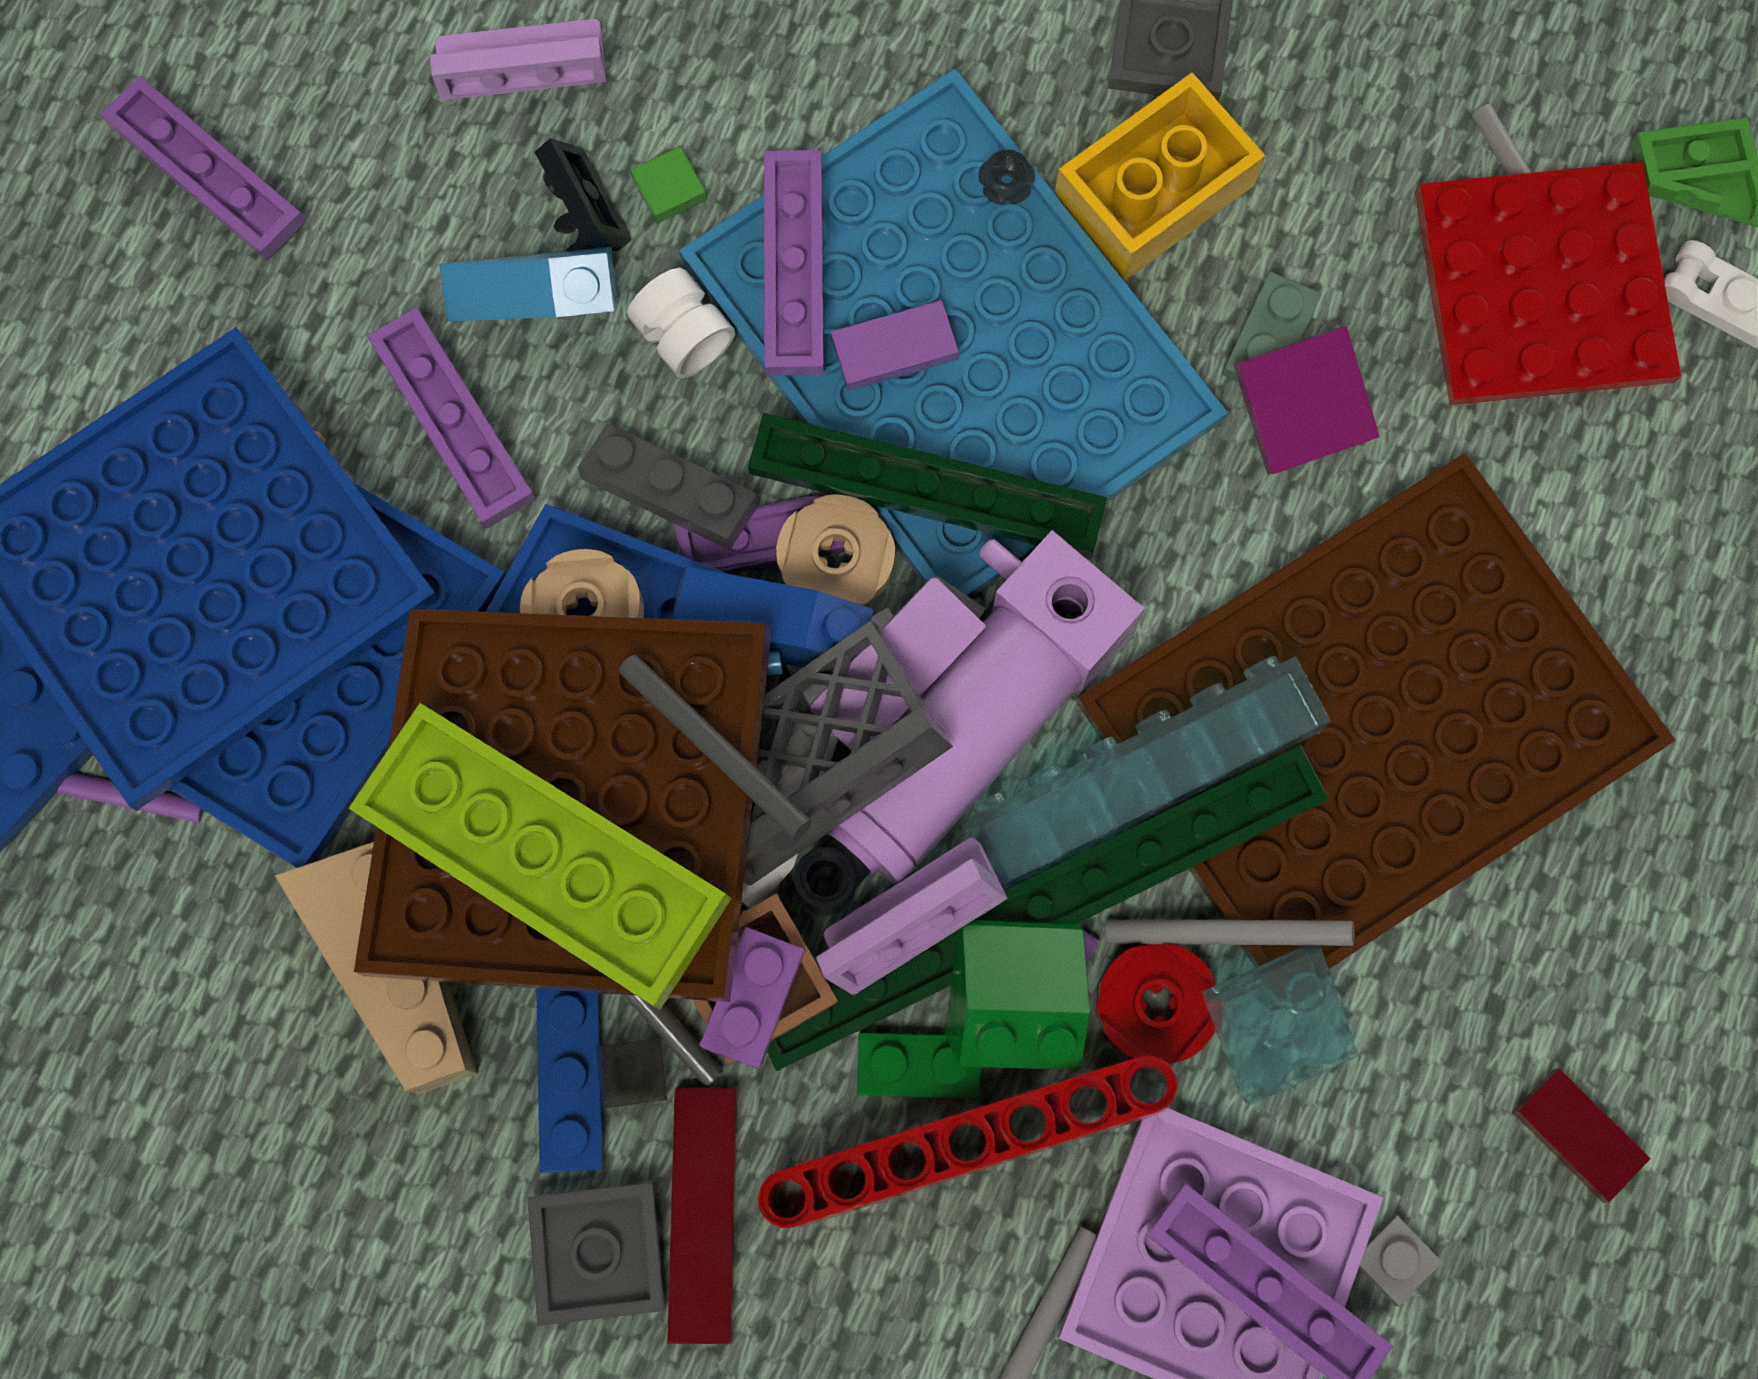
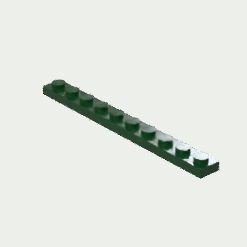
M1299 745L1004 890L1008 899L974 920L1078 924L1330 799L1302 745ZM959 929L855 995L848 993L826 979L838 1003L770 1042L767 1053L775 1070L779 1071L950 987Z

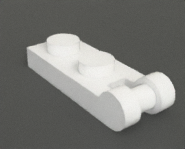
M1693 240L1684 242L1675 259L1678 265L1675 272L1666 274L1664 278L1668 301L1758 349V279L1716 257L1714 251L1706 244ZM1698 276L1712 283L1707 293L1698 289L1695 283Z

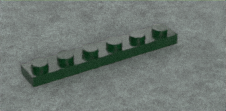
M764 412L748 464V471L751 475L831 495H847L863 500L871 505L1036 546L1053 530L1082 556L1088 559H1092L1107 501V497Z

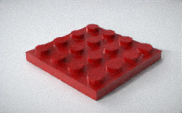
M1643 162L1422 183L1418 186L1415 197L1449 406L1675 383L1681 377Z

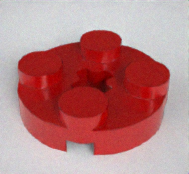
M1174 944L1141 945L1123 952L1107 968L1098 986L1095 1012L1105 1038L1125 1058L1131 1060L1151 1055L1161 1058L1171 1065L1196 1055L1212 1038L1219 1021L1217 986L1210 969L1191 951ZM1164 989L1172 996L1167 1005L1173 1011V1014L1169 1020L1160 1015L1151 1020L1144 1014L1147 1004L1142 999V995L1146 990L1156 995Z

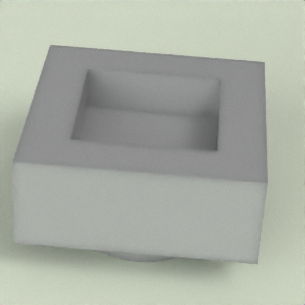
M1393 1215L1368 1240L1359 1269L1394 1306L1400 1307L1440 1266L1442 1261L1398 1215Z

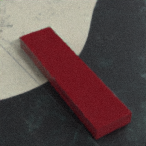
M675 1088L667 1344L732 1343L737 1088Z

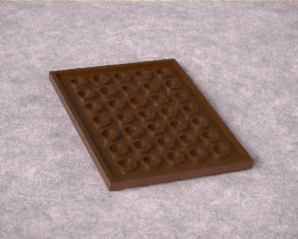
M1466 453L1447 463L1086 691L1076 700L1077 705L1153 817L1302 745L1330 800L1189 869L1223 920L1354 922V946L1240 945L1278 1002L1676 741Z

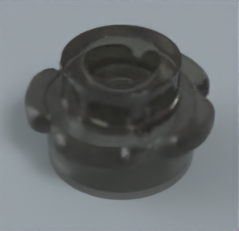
M1001 150L994 153L988 161L983 163L979 170L978 179L980 184L984 185L983 194L988 200L998 205H1002L1005 202L1016 205L1029 197L1031 193L1030 185L1035 181V172L1026 157L1014 150ZM1003 176H1010L1012 181L1006 184L1002 182L1001 178Z

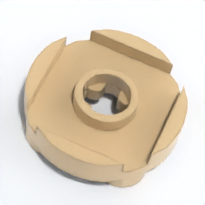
M825 495L814 499L813 504L805 506L798 513L796 510L787 518L777 540V564L785 585L821 591L869 608L885 590L892 577L895 564V544L890 530L888 531L886 524L879 518V513L870 504L847 495ZM834 541L843 542L845 553L853 556L849 563H841L839 568L828 567L827 560L819 557L821 549L830 550Z
M592 549L571 550L550 559L545 563L547 569L539 574L535 582L531 577L523 590L520 601V613L567 615L568 610L577 608L578 599L586 597L589 599L591 606L597 607L596 611L590 616L643 618L644 616L643 599L634 576L628 569L626 570L622 565L616 563L612 556Z

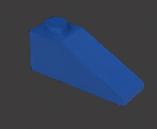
M687 566L683 569L671 619L766 623L771 629L769 651L780 650L782 662L803 668L871 621L874 609L817 590Z

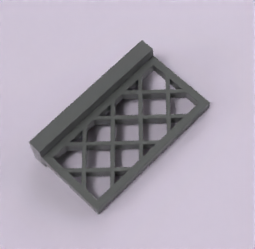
M872 621L863 625L764 695L762 720L771 719L779 722L771 750L758 749L757 760L767 761L763 775L775 786L782 764L806 768L800 789L787 798L812 820V824L803 836L794 840L755 803L750 819L744 883L749 886L753 885L953 747L943 728L932 718L880 629ZM872 645L878 655L872 680L847 677L852 658ZM888 673L895 684L886 683ZM814 684L829 686L821 716L797 712L802 692ZM843 688L868 692L860 722L835 718ZM882 694L903 697L911 710L908 715L890 727L874 725ZM793 723L817 727L809 758L785 754ZM832 729L856 733L851 754L839 762L823 760Z

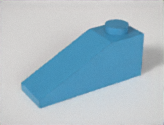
M611 247L439 264L447 322L546 318L613 312L618 304Z

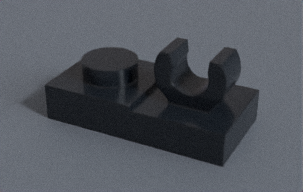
M550 138L534 151L545 171L543 173V180L546 186L557 198L563 200L569 213L561 215L555 221L553 226L555 231L569 234L578 229L577 241L570 245L566 251L597 247H611V250L618 251L631 241L625 226L583 148Z

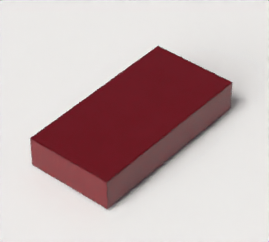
M1560 1068L1553 1069L1512 1111L1602 1203H1609L1651 1159Z

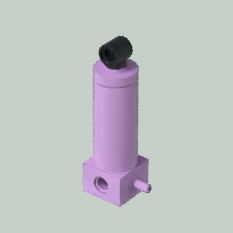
M1053 530L1022 562L995 539L987 541L979 551V557L1005 578L1006 581L996 591L993 611L983 622L987 627L920 696L934 721L943 728L953 747L828 833L829 838L819 848L812 849L801 857L795 867L794 882L800 901L810 911L826 916L840 913L850 905L855 896L856 888L869 874L873 875L877 872L894 885L906 879L916 868L915 866L922 862L1073 692L1080 696L1133 637L1145 608ZM1056 612H1068L1074 615L1075 618L1065 619ZM908 709L897 721L908 715L911 710ZM822 867L834 868L843 877V884L839 891L827 897L818 896L808 887L809 878L812 873Z

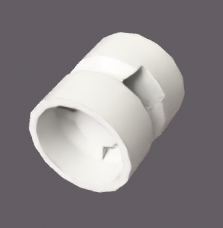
M682 268L668 270L649 282L632 300L627 314L628 318L647 341L652 343L659 342L657 346L658 355L678 378L684 379L697 374L719 358L732 343L735 329L715 305H703L701 303L705 293L689 273Z

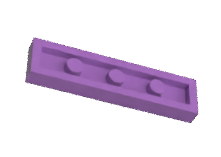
M141 76L128 86L100 114L109 127L266 261L306 222L298 209Z
M821 150L764 151V347L766 376L824 375Z
M417 307L367 335L378 356L485 529L536 500Z
M1186 1183L1180 1186L1145 1234L1327 1379H1371L1393 1348L1392 1344Z

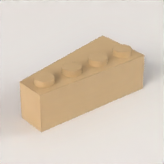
M374 842L275 875L405 1091L420 1095L478 1074L449 982L369 977L354 972Z

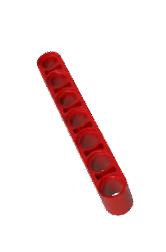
M1150 1055L1127 1060L777 1171L768 1176L762 1183L758 1193V1207L763 1217L774 1226L801 1228L1156 1116L1166 1111L1174 1101L1177 1091L1176 1075L1171 1066L1158 1057ZM1151 1069L1163 1076L1167 1091L1161 1100L1156 1103L1146 1104L1138 1101L1130 1091V1082L1137 1072ZM1084 1088L1098 1090L1107 1101L1105 1114L1101 1119L1092 1123H1085L1076 1119L1070 1108L1072 1097L1076 1092ZM1023 1107L1038 1108L1046 1117L1047 1125L1045 1132L1039 1139L1033 1142L1018 1140L1011 1129L1013 1116ZM973 1125L979 1127L986 1138L984 1152L973 1161L960 1160L952 1148L954 1134L964 1126ZM907 1144L918 1145L925 1154L926 1164L924 1170L913 1180L901 1179L893 1167L895 1153L899 1148ZM847 1163H856L865 1174L864 1189L853 1199L843 1198L838 1194L834 1185L836 1172ZM794 1181L802 1187L805 1193V1204L798 1215L787 1218L778 1211L775 1197L783 1184Z

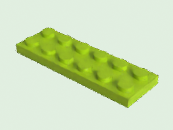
M419 703L348 808L659 1010L663 1007L732 899L723 891Z

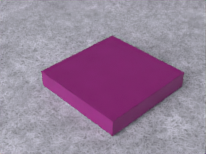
M1347 326L1339 327L1233 364L1267 474H1276L1380 437Z

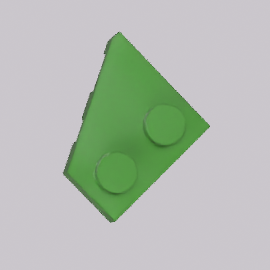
M1748 117L1638 132L1631 142L1635 162H1643L1649 196L1758 227V155Z

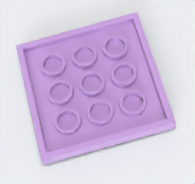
M1147 1101L1146 1104H1151V1103H1154V1102H1152V1101ZM1169 1108L1156 1116L1139 1121L1097 1231V1237L1057 1338L1153 1379H1319L1321 1376L1320 1372L1145 1234L1180 1186L1186 1183L1345 1308L1384 1197Z

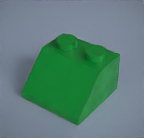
M973 920L960 928L958 931L945 1024V1035L958 1065L963 1067L1081 1070L1090 1015L1082 927L1078 924Z

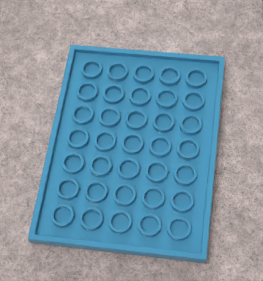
M956 68L822 155L824 375L768 376L802 422L1107 497V503L1225 421L1228 415L1227 410ZM763 194L680 249L679 254L681 261L714 305L733 326L737 336L765 372ZM942 300L959 351L958 360L847 391L831 340V331ZM871 505L879 513V518L886 524L888 531L890 530L895 547L923 584L936 575L969 598L1001 577L998 572L979 557V551L987 541L995 539L1021 562L1037 547L1036 545Z

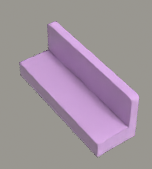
M597 19L438 36L435 39L436 54L430 55L431 74L441 100L607 82L601 25Z
M930 578L880 631L917 693L921 696L987 626L939 579ZM872 645L853 658L847 677L872 680L878 655ZM888 673L886 683L895 684ZM829 686L809 705V711L813 715L821 716ZM843 688L835 718L860 722L868 692ZM882 694L874 725L892 726L909 709L903 697ZM832 729L831 732L852 751L856 733Z
M968 838L824 931V938L829 949L816 957L824 978L848 993L855 995L1008 899L981 843L975 838Z

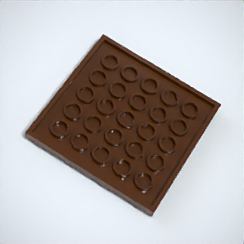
M410 609L389 748L419 703L726 893L732 898L668 998L730 1002L753 800L619 673V669L627 658L637 655L756 767L771 639V629L766 623ZM376 827L355 960V973L369 977L635 995Z

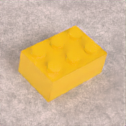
M1192 72L1059 168L1054 193L1125 282L1255 186L1266 155Z

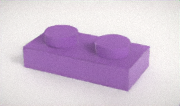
M745 927L735 954L730 1002L716 1001L699 1046L710 1052L760 1070L805 950Z

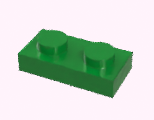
M858 1033L857 1096L980 1099L981 1067L959 1066L946 1035Z

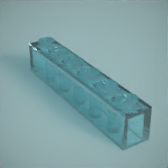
M1276 656L1269 657L1244 671L1246 681L1228 690H1225L1222 683L1210 686L1189 699L1193 706L1192 708L1174 717H1171L1168 710L1158 712L1135 726L1139 734L1119 744L1116 743L1114 737L1101 740L1081 752L1084 759L1083 762L1065 771H1062L1059 764H1054L1029 777L1027 782L1030 788L1010 798L1007 797L1005 791H1000L973 805L972 808L976 815L966 819L967 828L972 838L981 843L1003 890L1324 731L1331 720L1297 657L1295 656L1282 663H1279Z

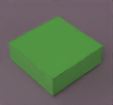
M681 146L630 170L632 179L656 224L707 200L706 192Z

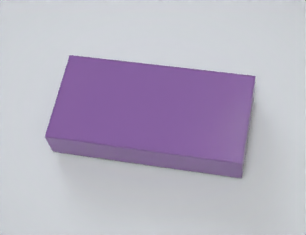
M942 300L831 331V340L847 391L952 362L959 358V351Z

